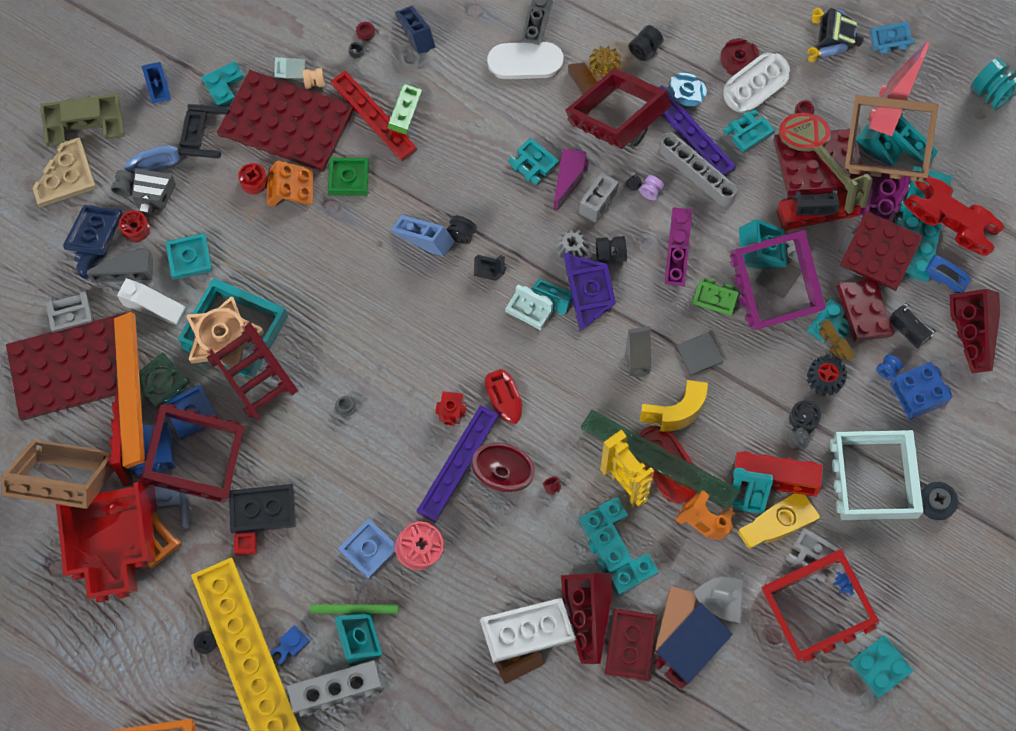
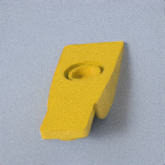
M794 493L762 513L752 523L740 528L738 534L746 546L751 549L764 541L771 543L782 539L818 520L820 516L806 495Z

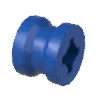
M887 354L883 358L884 362L880 363L876 370L883 378L893 380L896 372L901 371L903 368V364L897 357Z

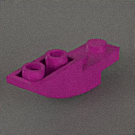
M672 208L665 285L685 287L693 209Z

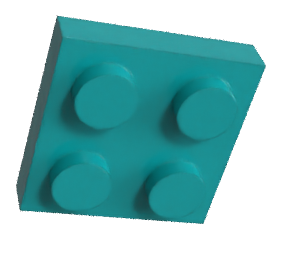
M205 233L166 241L170 272L173 280L213 272Z
M885 635L849 662L878 699L914 671Z

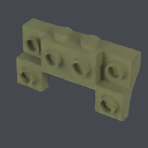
M118 93L40 104L47 147L59 146L61 143L66 142V131L103 126V136L105 139L125 137L121 99Z

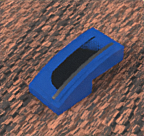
M937 255L932 257L925 270L938 284L945 283L955 294L964 292L971 280L957 266Z

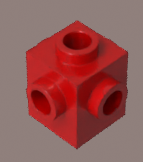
M442 391L441 402H437L435 414L439 415L440 422L448 426L461 423V417L465 418L467 408L466 405H463V394Z

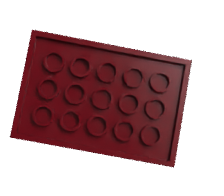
M249 70L229 107L230 113L225 115L217 130L218 136L324 172L354 109L351 104Z
M126 313L6 344L17 410L21 421L113 397L115 393H118L114 318ZM139 367L140 389H142L144 386Z

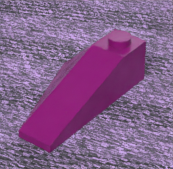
M882 173L881 177L870 176L872 182L866 207L862 209V218L865 212L868 211L892 222L908 191L910 176H902V179L890 178V174Z

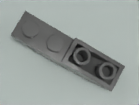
M532 0L521 42L541 44L553 0Z

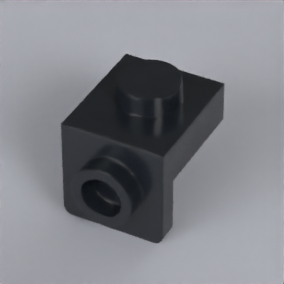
M477 255L474 258V276L496 281L506 271L505 256L500 255L497 259Z

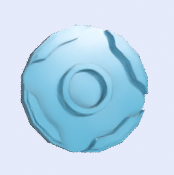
M688 73L676 74L675 77H672L668 86L672 98L686 106L701 104L707 90L702 81L700 83L696 76Z

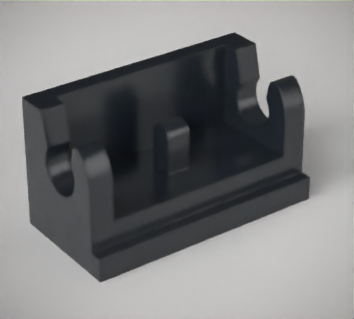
M833 189L829 194L801 195L800 191H796V194L793 195L795 216L836 214L839 207L836 189Z
M906 302L895 310L889 319L891 324L919 349L935 335L936 331L933 328L929 330L908 309L909 304Z

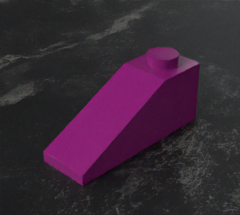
M563 149L554 198V210H558L583 179L584 171H588L589 160L586 159L585 151Z

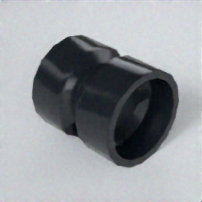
M646 25L638 33V36L628 44V48L635 58L640 61H646L664 43V38L657 28Z
M615 236L611 240L607 237L596 238L597 262L605 264L610 263L611 260H614L615 263L626 262L627 247L625 236ZM611 247H615V252L611 253Z

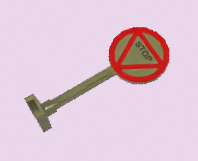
M797 113L785 118L779 127V136L782 142L790 148L799 151H816L845 185L848 193L844 209L848 214L852 213L854 206L860 205L862 209L865 208L872 178L865 174L851 179L823 147L830 139V127L827 122L821 117L809 113Z

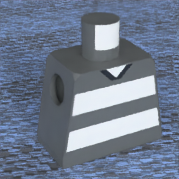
M135 169L132 198L135 204L140 206L139 212L143 213L145 217L151 215L152 209L162 210L165 208L176 186L173 175Z

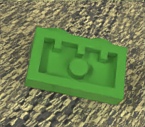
M705 278L704 281L699 280L692 304L732 316L739 292L735 291V286L725 283L723 287L717 286L715 280Z

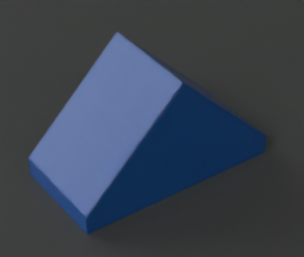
M161 61L142 65L152 104L171 100L167 76Z

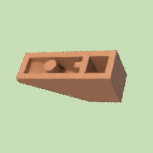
M670 587L655 651L699 604V601L695 600L696 596L693 592Z

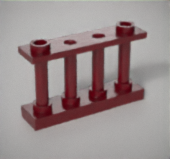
M247 322L241 326L243 329L241 336L216 353L209 348L206 350L209 354L206 358L213 367L217 365L244 403L245 407L243 410L247 416L259 420L261 418L257 413L259 409L282 393H288V395L292 396L298 392V389L251 322ZM252 342L255 346L254 352L229 370H226L220 360L244 343ZM264 359L267 363L266 369L239 388L232 377L256 360ZM270 376H276L279 380L278 386L251 405L244 394Z

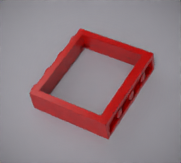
M842 549L761 587L798 662L803 661V663L812 661L816 658L815 654L821 651L824 654L836 649V644L842 641L844 644H848L857 639V634L863 631L865 635L877 629L876 625L880 624ZM841 563L870 619L800 651L772 595Z

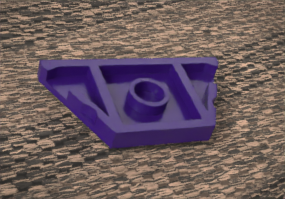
M564 253L563 258L579 331H581L613 307L616 301L607 264L593 262L587 258H579L569 253Z

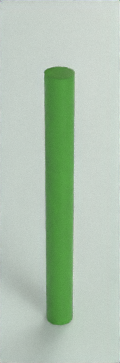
M310 605V613L398 614L399 612L398 605Z

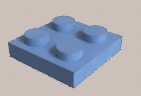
M368 518L338 548V551L370 580L395 554V543Z

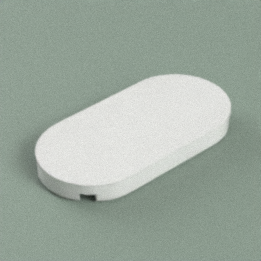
M541 42L540 45L531 43H503L491 49L487 62L491 73L493 72L496 77L501 79L549 78L556 75V72L563 67V53L558 46L549 42Z
M767 52L760 55L726 82L724 86V99L727 105L740 113L752 111L786 85L790 72L788 62L777 53Z

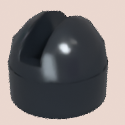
M359 42L351 43L348 50L350 57L353 59L361 58L364 53V46Z
M635 174L625 182V185L630 190L637 191L642 186V180L638 174Z

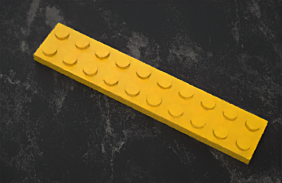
M231 557L192 574L191 577L250 730L301 731L233 558Z

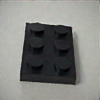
M286 484L230 490V532L234 534L296 527L294 485Z

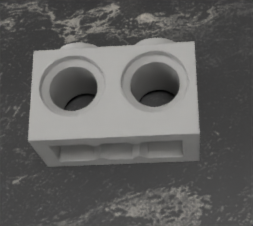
M601 173L580 201L579 213L596 223L617 195L618 182Z

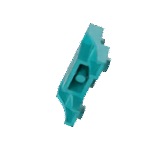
M616 497L599 505L598 509L579 517V523L589 540L587 544L591 553H596L599 558L597 563L601 572L611 573L612 585L618 596H621L646 580L658 575L659 571L649 553L632 560L614 524L628 517L621 501Z

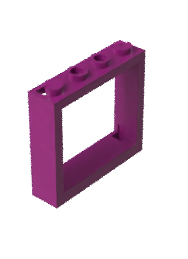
M805 230L795 231L730 250V264L736 272V275H734L735 284L740 288L741 295L739 299L741 305L745 307L747 314L745 315V321H747L750 329L758 330L826 310ZM793 240L811 307L760 321L743 254Z

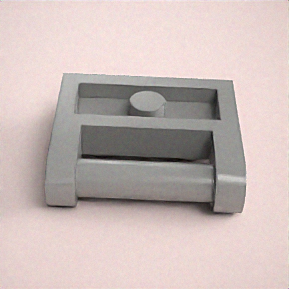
M82 291L79 295L56 301H46L52 333L93 321L87 291ZM80 302L82 303L81 305L56 311L57 308L69 306Z

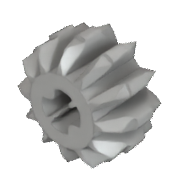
M572 229L569 230V233L563 231L561 236H558L556 239L555 250L558 251V257H563L564 253H569L579 258L587 256L589 242L586 241V234L580 235V230L576 231V233H573Z

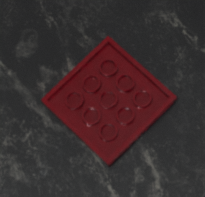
M850 129L830 130V139L823 147L851 179L865 175L864 171H861V175L851 174L849 169H845ZM774 134V144L787 196H793L796 194V191H800L801 195L830 193L833 189H836L837 193L848 192L845 189V185L816 151H799L790 148L782 142L779 134ZM855 143L853 163L862 164L859 151Z

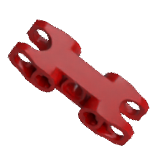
M929 175L928 178H923V181L928 184L919 181L914 182L915 186L925 195V199L917 195H910L905 200L904 205L918 219L928 225L935 226L940 222L957 233L955 241L967 250L984 256L993 252L995 247L992 242L986 239L983 231L997 235L1003 230L1004 225L992 212L976 204L968 208L951 197L953 194L951 186Z

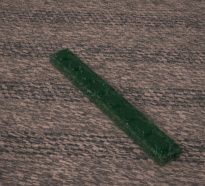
M594 410L590 411L581 425L583 431L603 442L622 430L627 436L626 443L629 445V451L639 462L650 468L652 467V469L697 494L702 490L710 495L708 500L728 511L740 494V490Z

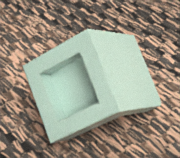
M275 57V77L304 78L305 59Z

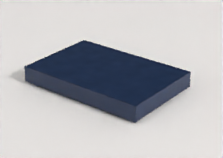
M83 205L63 244L64 250L104 255L123 215L122 210Z
M699 603L655 652L689 684L733 634L702 603Z

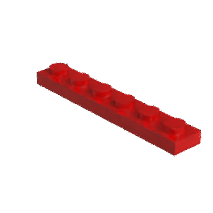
M346 70L331 80V85L347 103L352 105L357 114L401 162L417 151V147L405 134L388 129L390 118Z

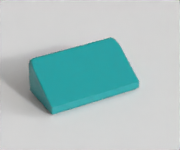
M538 279L531 288L537 295L548 297L553 303V311L562 315L566 314L573 301L571 292L541 279Z

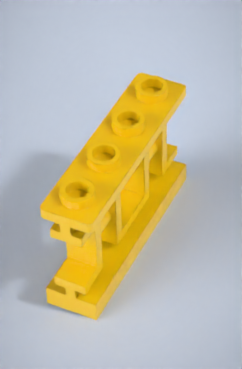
M620 430L604 441L600 470L605 476L611 472L612 479H616L628 493L627 497L630 500L629 506L631 508L636 505L640 507L648 501L647 497L650 494L654 470L651 467L646 471L645 465L637 461L628 449L629 445L626 443V434Z

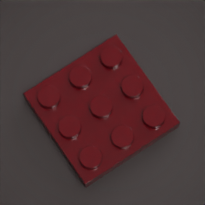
M866 211L839 266L896 291L922 235Z

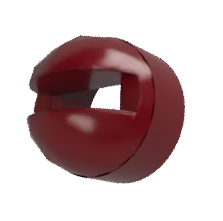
M550 477L543 482L544 489L548 494L554 495V492H560L561 483L558 477Z

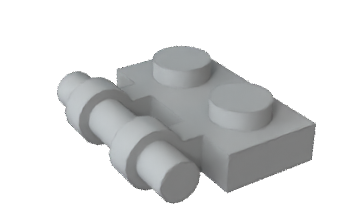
M804 528L793 546L795 550L800 552L798 557L789 553L785 560L793 564L792 567L795 569H800L808 565V563L803 561L805 556L816 561L839 550V548ZM819 572L810 578L824 583L828 575Z

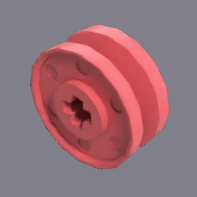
M418 521L411 523L399 533L395 541V553L403 566L410 570L420 571L427 569L440 558L444 542L441 533L436 527L427 522Z

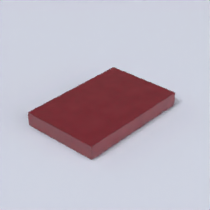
M614 608L604 675L649 682L658 615Z

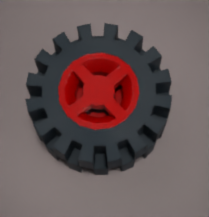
M825 355L824 358L820 356L812 362L807 373L808 384L811 383V389H816L815 393L818 394L820 391L822 396H825L826 393L831 396L834 392L836 394L842 389L847 379V371H844L845 365H840L842 362L840 359L835 361L836 357L832 356L829 359V355Z

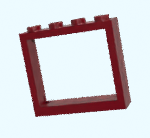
M613 68L565 111L568 116L567 120L573 127H577L585 133H590L597 139L608 142L611 146L614 145L623 149L672 105L666 90ZM616 88L647 102L617 129L586 115Z
M161 404L157 410L140 483L224 503L229 496L244 426L239 425L238 422L233 420H219L214 415H200L195 410L177 409V406L173 404ZM165 416L234 434L222 488L152 471Z

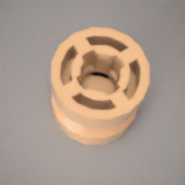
M316 68L314 71L309 69L303 70L306 89H311L313 86L325 87L323 68Z

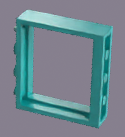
M213 278L192 314H202L210 311L218 295L227 299L233 297L236 303L274 318L263 339L270 349L288 317L286 309ZM189 321L178 337L182 349L187 353H191L194 344L192 340L195 337ZM264 359L256 360L238 374L243 377L248 375L254 378Z

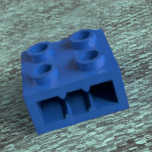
M932 361L895 376L890 383L909 420L947 405L952 398L950 388L944 384L941 379L940 370L933 365Z
M163 422L152 471H157L158 473H165L170 471V469L176 468L172 429L167 422ZM154 424L143 426L145 458ZM144 463L128 469L133 475L141 477Z

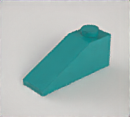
M900 115L892 137L902 152L923 165L927 139ZM932 146L930 162L939 152L934 146Z

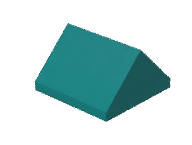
M371 614L335 617L338 633L349 666L382 656Z

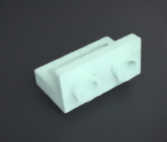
M517 285L516 293L505 308V312L541 330L553 312V303L548 297L544 295L539 296L534 293L531 288Z

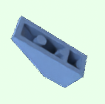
M401 215L391 229L394 234L429 253L443 257L455 242L444 226Z

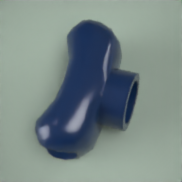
M105 251L104 255L76 252L74 260L78 262L76 270L79 276L83 279H88L87 270L95 267L97 262L106 256L107 252Z

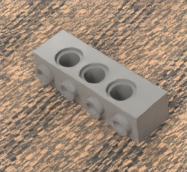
M375 661L287 686L293 713L296 716L300 715V717L310 716L313 714V711L321 708L322 711L331 710L338 703L344 702L345 705L357 701V698L362 696L366 698L379 695V691L383 690ZM356 679L363 680V685L359 689L352 688V683ZM333 686H341L342 689L338 695L330 694ZM315 691L319 692V699L315 702H310L308 699L309 695Z

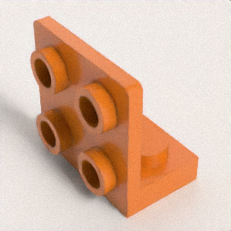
M277 160L268 170L267 206L275 207L282 199L311 205L313 203V170Z

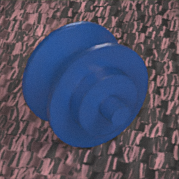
M838 571L836 573L838 577L835 578L836 582L833 585H839L841 588L838 592L839 594L849 593L852 596L854 588L846 572L842 574Z

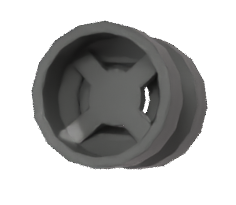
M118 170L115 175L116 182L112 184L111 191L116 195L128 197L132 190L131 185L134 183V175L125 170Z

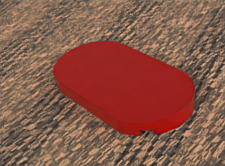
M650 426L641 431L635 445L636 454L641 463L645 465L646 471L651 467L654 470L653 481L661 494L669 501L675 503H685L696 496L700 489L701 477L676 436L671 431H660L659 426Z

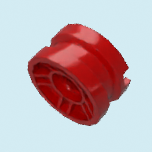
M248 163L240 169L238 179L246 193L258 194L266 189L267 176L260 164Z
M134 210L128 211L119 220V228L128 241L140 242L149 235L150 225L143 213Z

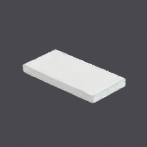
M562 598L480 619L493 663L576 640Z

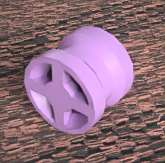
M650 175L647 176L645 184L640 187L639 191L645 198L656 200L658 192L663 190L664 184L659 178Z

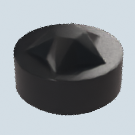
M201 631L194 637L193 645L197 652L208 654L214 650L216 639L211 632Z

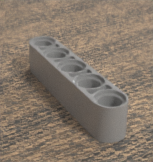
M666 133L661 137L659 151L666 160L719 205L729 207L734 203L737 188L729 179L675 134Z

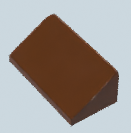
M585 63L568 65V73L582 94L597 83V80Z
M535 651L497 661L494 664L503 682L507 684L543 666L544 662L540 652Z

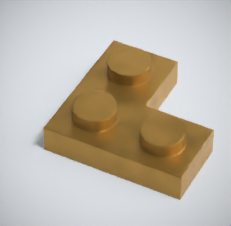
M825 319L818 323L820 326L818 331L824 340L827 339L831 347H829V350L834 357L846 361L856 357L846 339L839 337L830 320Z

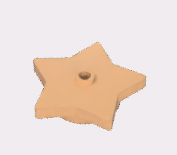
M230 297L221 306L207 313L187 315V319L196 336L189 356L190 363L207 362L206 357L209 354L206 350L210 348L216 353L242 335L243 329L241 326L249 321L241 318L233 297ZM251 323L261 336L264 333L263 329ZM252 342L244 343L220 361L227 367L232 368L241 361L244 348Z

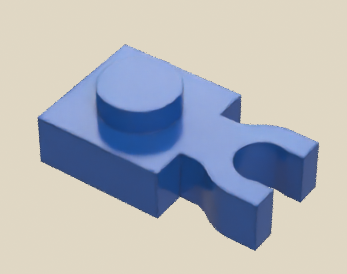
M294 625L278 640L282 645L272 649L270 654L273 658L277 653H281L282 657L277 663L282 666L290 653L295 657L310 643V640Z

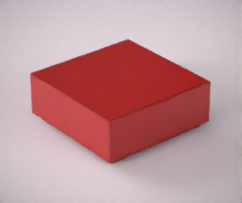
M234 533V555H257V533Z

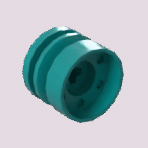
M1000 57L987 64L970 85V89L979 97L988 93L985 102L987 104L991 103V108L994 110L1001 108L1016 95V71L1006 74L1009 65Z

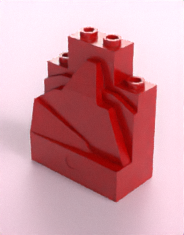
M135 482L133 487L98 493L87 509L56 504L63 576H71L72 580L85 578L87 599H96V602L109 601L110 596H116L117 599L130 597V593L138 592L135 569L148 567V563L155 562V540L152 514L157 512L155 486Z

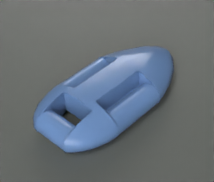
M160 146L134 155L126 162L124 170L135 174L136 168L158 171L176 165L181 157L176 147Z

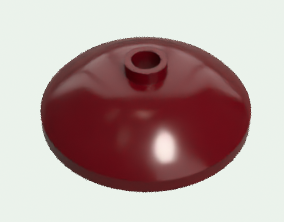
M494 442L485 444L475 451L472 458V469L476 477L483 484L496 491L517 492L523 490L531 484L535 475V467L531 458L518 447L507 443Z

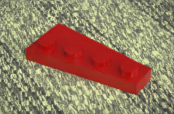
M115 393V402H112L114 419H111L113 437H110L112 453L109 455L108 461L110 467H113L122 485L129 486L131 485V477L128 476L127 468L123 467L119 395Z

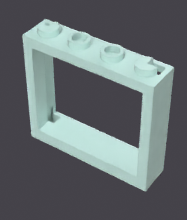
M913 430L835 433L833 440H830V450L834 452L832 470L836 472L837 478L834 481L835 493H838L839 498L836 502L837 513H840L841 520L918 519L922 515L923 506ZM901 444L908 509L849 510L842 445Z

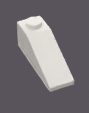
M127 278L117 294L123 306L174 325H178L186 310V307L146 285Z

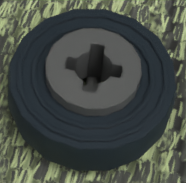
M940 481L931 482L921 490L923 514L929 519L936 521L945 520L951 517L957 510V493L947 483Z

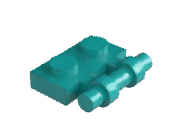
M755 109L745 112L741 118L731 121L723 129L725 135L735 133L731 140L743 154L772 136L775 132V129L764 117L758 120L755 119L758 116V112ZM744 124H749V126L745 127L744 129H742L741 127Z
M531 137L517 149V154L520 158L516 159L511 156L508 159V163L512 165L516 172L522 173L528 182H533L536 186L542 181L537 176L539 173L546 177L559 165V160ZM526 162L533 166L531 170L524 166Z

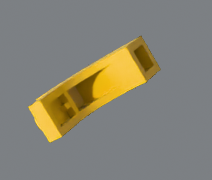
M687 380L683 400L673 406L665 407L642 404L640 421L647 424H660V431L663 432L676 431L687 427L698 418L703 409L708 383Z

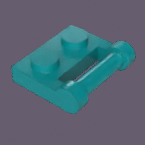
M735 468L733 472L734 481L725 506L728 508L732 504V510L764 513L773 482V475ZM742 481L748 482L744 500H738Z

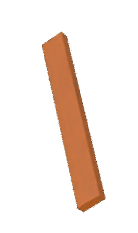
M132 312L114 318L122 464L127 469L145 462L136 317Z

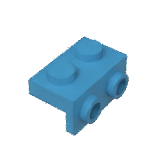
M908 21L869 29L873 52L880 51V54L892 52L891 49L897 47L898 50L909 49L911 44L916 43L915 39H911Z

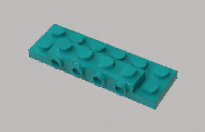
M916 166L912 168L914 171H922L923 169ZM929 170V176L939 179L949 186L951 185L952 175ZM909 179L905 200L910 195H917L925 199L923 192L915 186V181ZM902 200L898 211L902 212L901 218H897L896 224L922 235L904 276L928 282L930 276L925 270L936 253L942 223L939 222L935 226L924 223L904 205L905 201Z

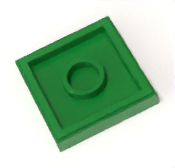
M330 158L328 195L368 196L369 158Z

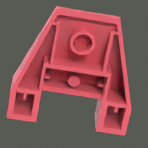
M926 41L889 79L887 86H882L879 96L882 98L907 100L930 42ZM882 107L873 108L868 120L872 121L869 128L892 136L902 110Z

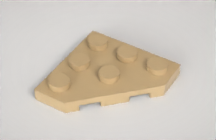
M80 137L59 145L57 154L53 160L50 159L43 170V176L33 186L39 208L97 189Z

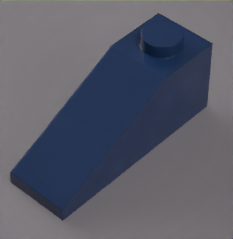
M412 5L395 12L407 38L418 54L426 53L430 49L435 48L429 25Z

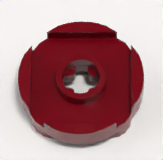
M743 38L728 41L725 47L722 48L720 55L721 64L726 69V72L729 75H735L758 58L759 51L756 45L753 43L751 45ZM737 54H740V56H744V58L737 59L736 56Z

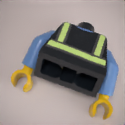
M820 8L813 10L811 21L813 23H820L818 39L820 50L815 47L809 48L808 55L814 54L808 57L809 62L817 61L818 56L827 57L845 53L853 45L859 47L862 44L864 37L856 34V21L849 18L842 10H835L834 8L825 10V12Z

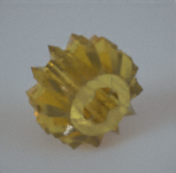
M600 45L599 50L594 49L589 56V68L593 70L594 75L600 74L602 78L613 68L620 69L621 56L617 53L616 48L610 50L609 45L606 48Z

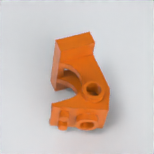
M702 490L683 505L675 520L681 525L687 522L707 538L721 540L732 531L731 517L735 515V512L732 511L733 505L730 504L728 508L720 512L719 516H716L706 507V501L710 495Z

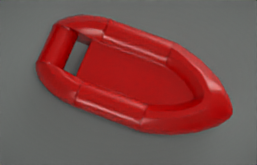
M503 369L488 373L485 377V388L495 411L504 420L517 424L522 415V399L513 378ZM503 377V379H501V380H498V381H496V382H492L493 380H496V379H499V378Z

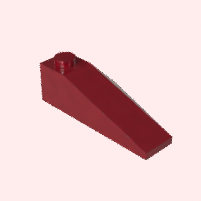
M981 289L949 294L950 315L952 321H955L957 326V335L962 340L964 354L971 373L993 371L1000 318L999 292Z
M611 573L561 575L563 603L568 606L570 613L568 618L570 624H573L576 634V640L574 641L581 664H601L612 600Z

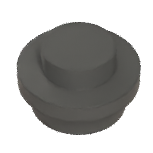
M349 396L340 397L335 403L336 412L344 417L352 415L356 410L354 399Z

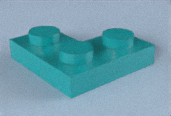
M236 61L201 77L212 99L219 107L231 104L235 98L229 86L245 79Z

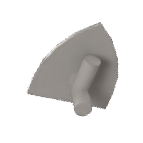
M726 577L716 578L702 584L693 592L698 601L717 618L740 623L743 580Z

